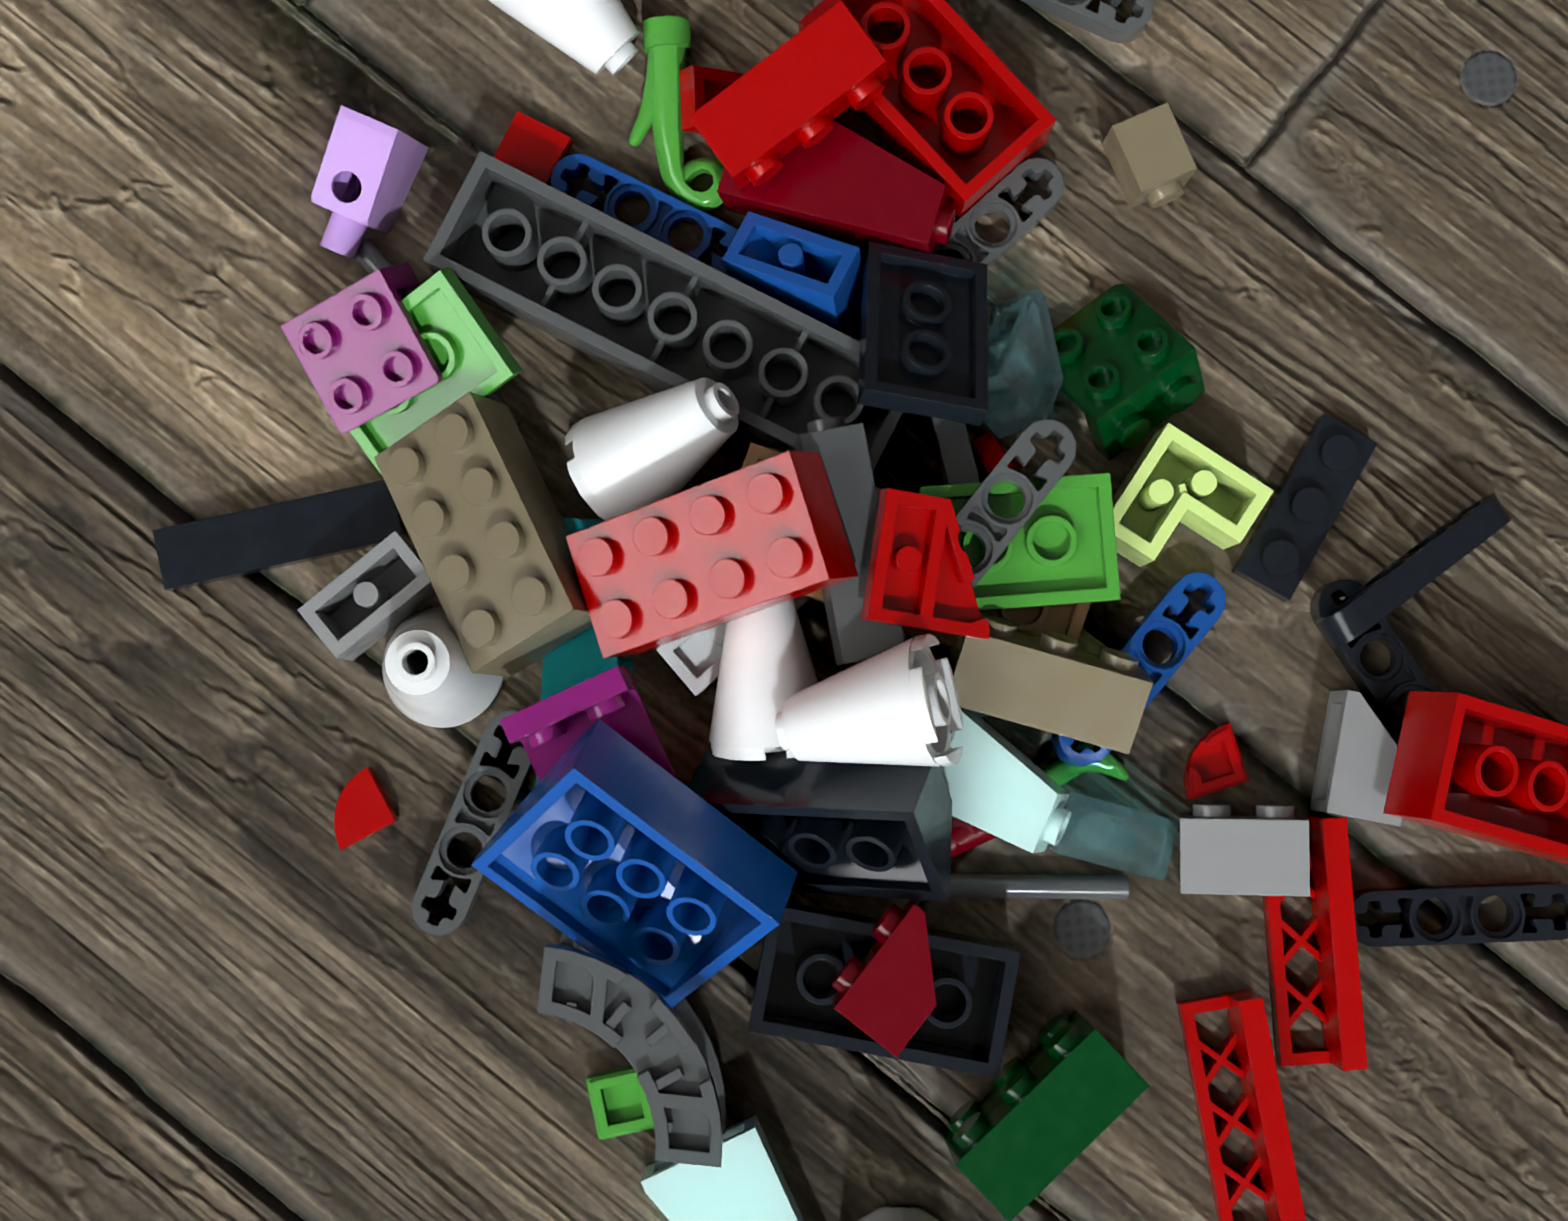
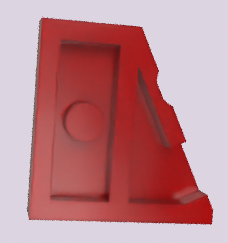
M891 488L881 490L861 620L977 639H989L990 627L987 618H981L971 581L975 580L968 554L959 545L958 534L960 528L951 499Z

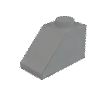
M1339 690L1330 691L1310 810L1375 823L1401 826L1402 818L1383 813L1397 745L1360 692Z

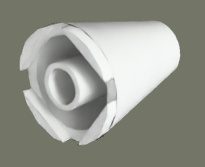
M488 0L596 75L605 68L612 75H615L638 52V48L632 41L636 38L639 31L620 0Z
M703 377L585 417L574 424L565 436V445L573 441L574 458L567 462L569 475L581 497L605 521L675 495L683 489L736 432L739 414L738 401L726 385Z
M793 599L729 621L726 624L709 735L712 755L715 757L729 760L760 761L766 760L765 753L786 751L787 758H794L792 752L784 750L778 741L775 717L778 712H782L783 703L787 697L818 683Z
M442 607L422 610L402 622L390 637L383 655V680L392 702L407 717L426 726L449 728L471 721L491 706L502 687L503 676L472 673L461 645Z
M931 634L915 636L787 697L784 700L782 712H778L775 717L776 734L781 747L784 750H790L799 761L935 767L958 764L962 756L963 746L951 748V732L963 730L962 713L956 683L947 657L935 660L929 648L940 644L937 638Z

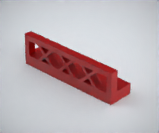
M1330 814L1306 816L1309 819V898L1312 899L1313 915L1297 933L1281 919L1280 903L1286 896H1263L1276 1064L1284 1067L1330 1063L1342 1071L1368 1069L1347 817ZM1283 932L1292 939L1285 948L1283 945ZM1313 932L1316 949L1306 941ZM1300 947L1317 960L1318 976L1303 994L1286 981L1285 965ZM1288 993L1297 1000L1290 1009ZM1318 994L1320 995L1321 1010L1312 1003ZM1305 1009H1308L1322 1022L1324 1048L1292 1050L1290 1027Z
M1249 989L1177 1001L1176 1005L1218 1221H1234L1232 1208L1246 1188L1264 1200L1267 1221H1306L1263 997ZM1227 1008L1231 1031L1218 1051L1215 1052L1199 1040L1194 1014ZM1233 1048L1235 1049L1238 1067L1227 1060ZM1201 1050L1212 1057L1206 1069H1204ZM1222 1065L1240 1076L1243 1091L1228 1113L1210 1100L1208 1085ZM1245 1109L1249 1127L1239 1121ZM1213 1112L1224 1119L1217 1130ZM1234 1126L1252 1138L1254 1154L1240 1174L1222 1162L1220 1152L1221 1145ZM1257 1171L1261 1188L1251 1182ZM1225 1173L1236 1180L1229 1191L1227 1189Z

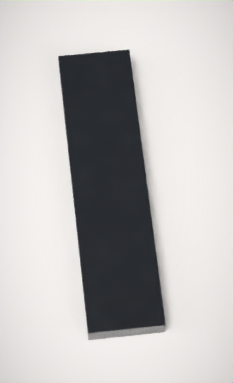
M384 480L152 530L164 590L168 591L375 547L394 531L406 536L403 520Z

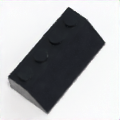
M711 748L706 749L688 788L794 868L798 873L791 891L947 902L951 886L952 799L940 767L799 761L795 757L787 758L786 751L765 753L766 760L760 761L729 760L715 757L712 755Z

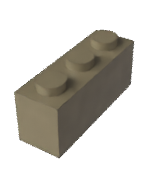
M986 613L981 614V618H987L990 627L989 639L956 636L949 664L953 672L961 708L1125 754L1130 753L1153 685L1145 670L1138 666L1140 660L1137 657L1112 648H1103L1101 655L1077 649L1079 644L1077 640L1052 631H1042L1040 638L1016 632L1018 625L1013 621Z

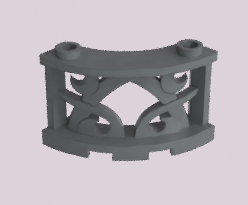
M564 933L561 934L559 945L546 944L544 946L537 1013L556 1016L587 1028L613 1048L616 1047L629 1061L637 1073V1079L645 1092L651 1109L656 1142L655 1161L721 1168L723 1135L726 1132L727 1119L725 1086L712 1040L699 1015L685 997L674 1007H671L660 994L643 980L623 967L600 956L591 954Z

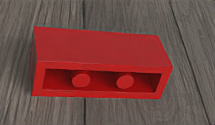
M840 0L691 114L689 119L740 190L750 182L754 187H757L770 180L782 169L784 163L781 159L801 144L804 149H807L824 139L834 128L832 120L850 106L857 111L873 102L885 89L882 82L889 77L887 62L843 1Z

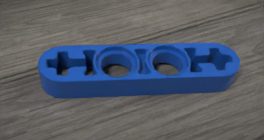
M582 154L568 155L561 159L553 168L551 186L569 196L571 191L565 180L568 176L578 179L582 172L588 173L590 185L595 190L607 194L608 184H614L615 186L607 194L603 213L617 219V205L622 199L628 196L643 198L650 207L648 217L639 225L631 227L671 247L669 235L674 226L681 222L695 223L703 232L702 243L695 250L683 253L701 262L711 253L714 235L723 237L719 242V249L726 253L739 230L590 156ZM581 190L575 198L595 209L601 206L599 198L587 191ZM713 253L710 267L742 282L737 277L730 275V271L723 265V258Z
M1195 572L1187 574L1170 585L1117 649L1137 657L1140 660L1138 666L1145 670L1153 682L1145 709L1213 627L1225 609L1226 596L1224 589L1216 578L1207 573ZM1199 589L1203 592L1205 596L1201 600V605L1207 610L1206 612L1199 610L1189 615L1181 625L1171 620V618L1180 614L1189 601L1183 591L1191 593ZM1164 611H1165L1166 615L1168 616V618H1166V617H1164V616L1162 615ZM1184 630H1187V631L1190 632L1189 636H1187V634H1186V632H1185ZM1148 631H1161L1171 640L1173 646L1172 655L1167 662L1155 663L1145 655L1142 645L1143 638ZM1052 733L1051 742L1054 752L1061 761L1070 766L1083 767L1100 762L1111 751V749L1094 745L1093 751L1085 748L1075 752L1071 747L1075 739Z

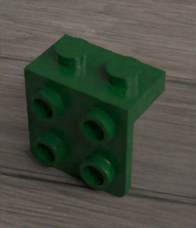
M1117 284L1109 288L1035 342L1030 348V355L1034 364L1085 414L1095 447L1109 461L1125 449H1130L1140 444L1151 430L1174 413H1180L1189 408L1196 398L1205 391L1196 348L1124 284Z

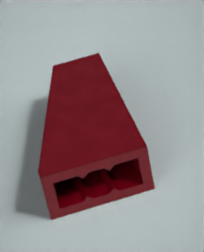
M832 120L834 124L833 130L824 139L807 149H804L801 144L781 159L784 163L782 169L762 185L754 187L750 182L740 190L724 168L717 189V193L727 211L747 215L749 211L807 231L867 246L870 241L935 254L938 243L948 244L956 216V209L949 207L945 184Z

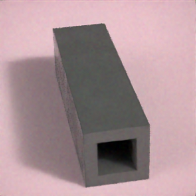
M836 416L807 423L808 433L800 434L794 442L795 451L820 452L859 575L858 577L822 589L836 665L867 660L905 642L902 626L861 620L879 504L863 423L846 426L844 416Z

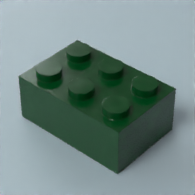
M1076 1010L1067 1018L1061 1013L1050 1020L1036 1036V1040L1040 1044L1023 1061L1019 1057H1014L1000 1069L999 1078H993L991 1081L995 1088L979 1104L974 1100L965 1103L947 1123V1127L951 1131L944 1139L955 1166L1007 1221H1012L1149 1087L1148 1083Z

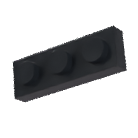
M1327 414L1318 417L1231 572L1283 602L1289 601L1378 443Z

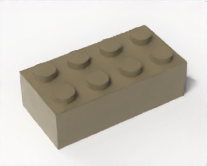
M468 392L374 457L453 632L461 645L472 673L512 677L593 626L566 540V536L570 535L508 405Z

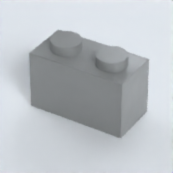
M394 531L297 610L335 658L354 661L432 598L436 592L412 540Z
M1193 804V815H1180L1181 894L1310 897L1309 819L1306 816H1295L1294 805H1256V816L1231 815V805Z

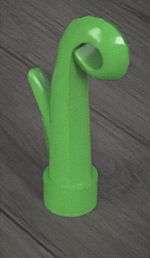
M657 16L646 19L642 23L644 53L647 54L646 80L638 116L629 135V144L634 147L639 146L652 126L660 174L670 195L702 212L716 209L723 203L717 193L724 166L714 158L704 157L691 160L686 164L684 163V131H682L679 71L686 68V54L691 52L690 21L679 16ZM706 173L713 176V185L707 191H693L689 185L700 174Z

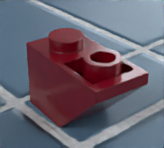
M909 899L902 909L893 903L886 910L871 931V935L877 939L871 950L863 960L853 955L844 964L831 983V986L838 991L832 999L834 1009L896 1058L937 1006L926 916L924 910L912 899Z

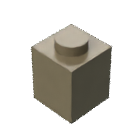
M1168 102L1112 125L1102 143L1130 208L1149 201L1151 208H1156L1177 199L1185 193L1183 186H1185L1197 169Z

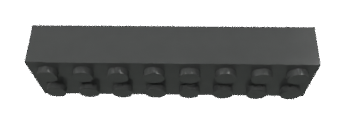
M482 151L479 152L423 258V261L433 274L441 269L451 267L470 295L660 391L703 377L709 378L716 383H723L733 392L739 404L737 429L781 452L795 451L794 442L800 434L808 433L807 423L829 417L844 416L846 426L863 423L872 472L874 473L904 412L858 404L860 341Z

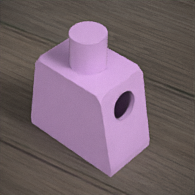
M341 105L311 195V202L333 211L320 245L355 259L367 226L388 234L393 228L429 147L396 128Z

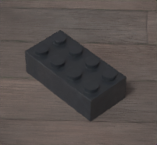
M787 902L780 924L764 936L748 1031L999 1078L1021 951L1012 943L927 928L937 1006L896 1058L836 1011L832 1001L838 992L831 986L832 981L853 955L863 960L877 942V939L871 935V931L880 918Z

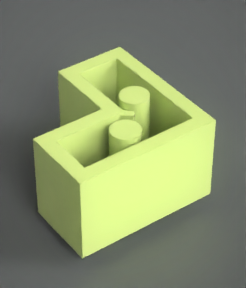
M1168 423L1152 436L1112 498L1117 553L1139 567L1144 566L1156 559L1179 522L1223 550L1239 544L1274 490Z

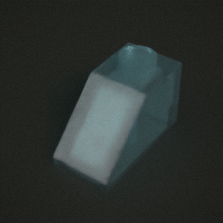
M1039 288L995 305L988 317V413L983 422L1000 439L1024 431L1034 422L1049 419L1053 413V403L1064 380L1046 296Z
M1067 791L1070 795L1064 808L1071 811L1068 826L1060 842L1056 846L1048 843L1046 849L1061 855L1165 881L1180 821Z

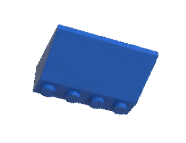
M600 719L562 754L471 864V866L588 952L623 967L643 980L660 994L671 1007H674L780 924L798 873Z

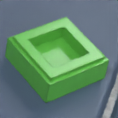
M632 1066L587 1076L586 1083L599 1140L654 1128L649 1103L637 1079V1073Z

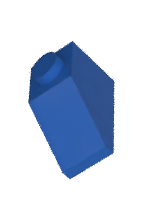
M749 211L722 259L724 267L746 285L842 333L862 296V262L859 247Z

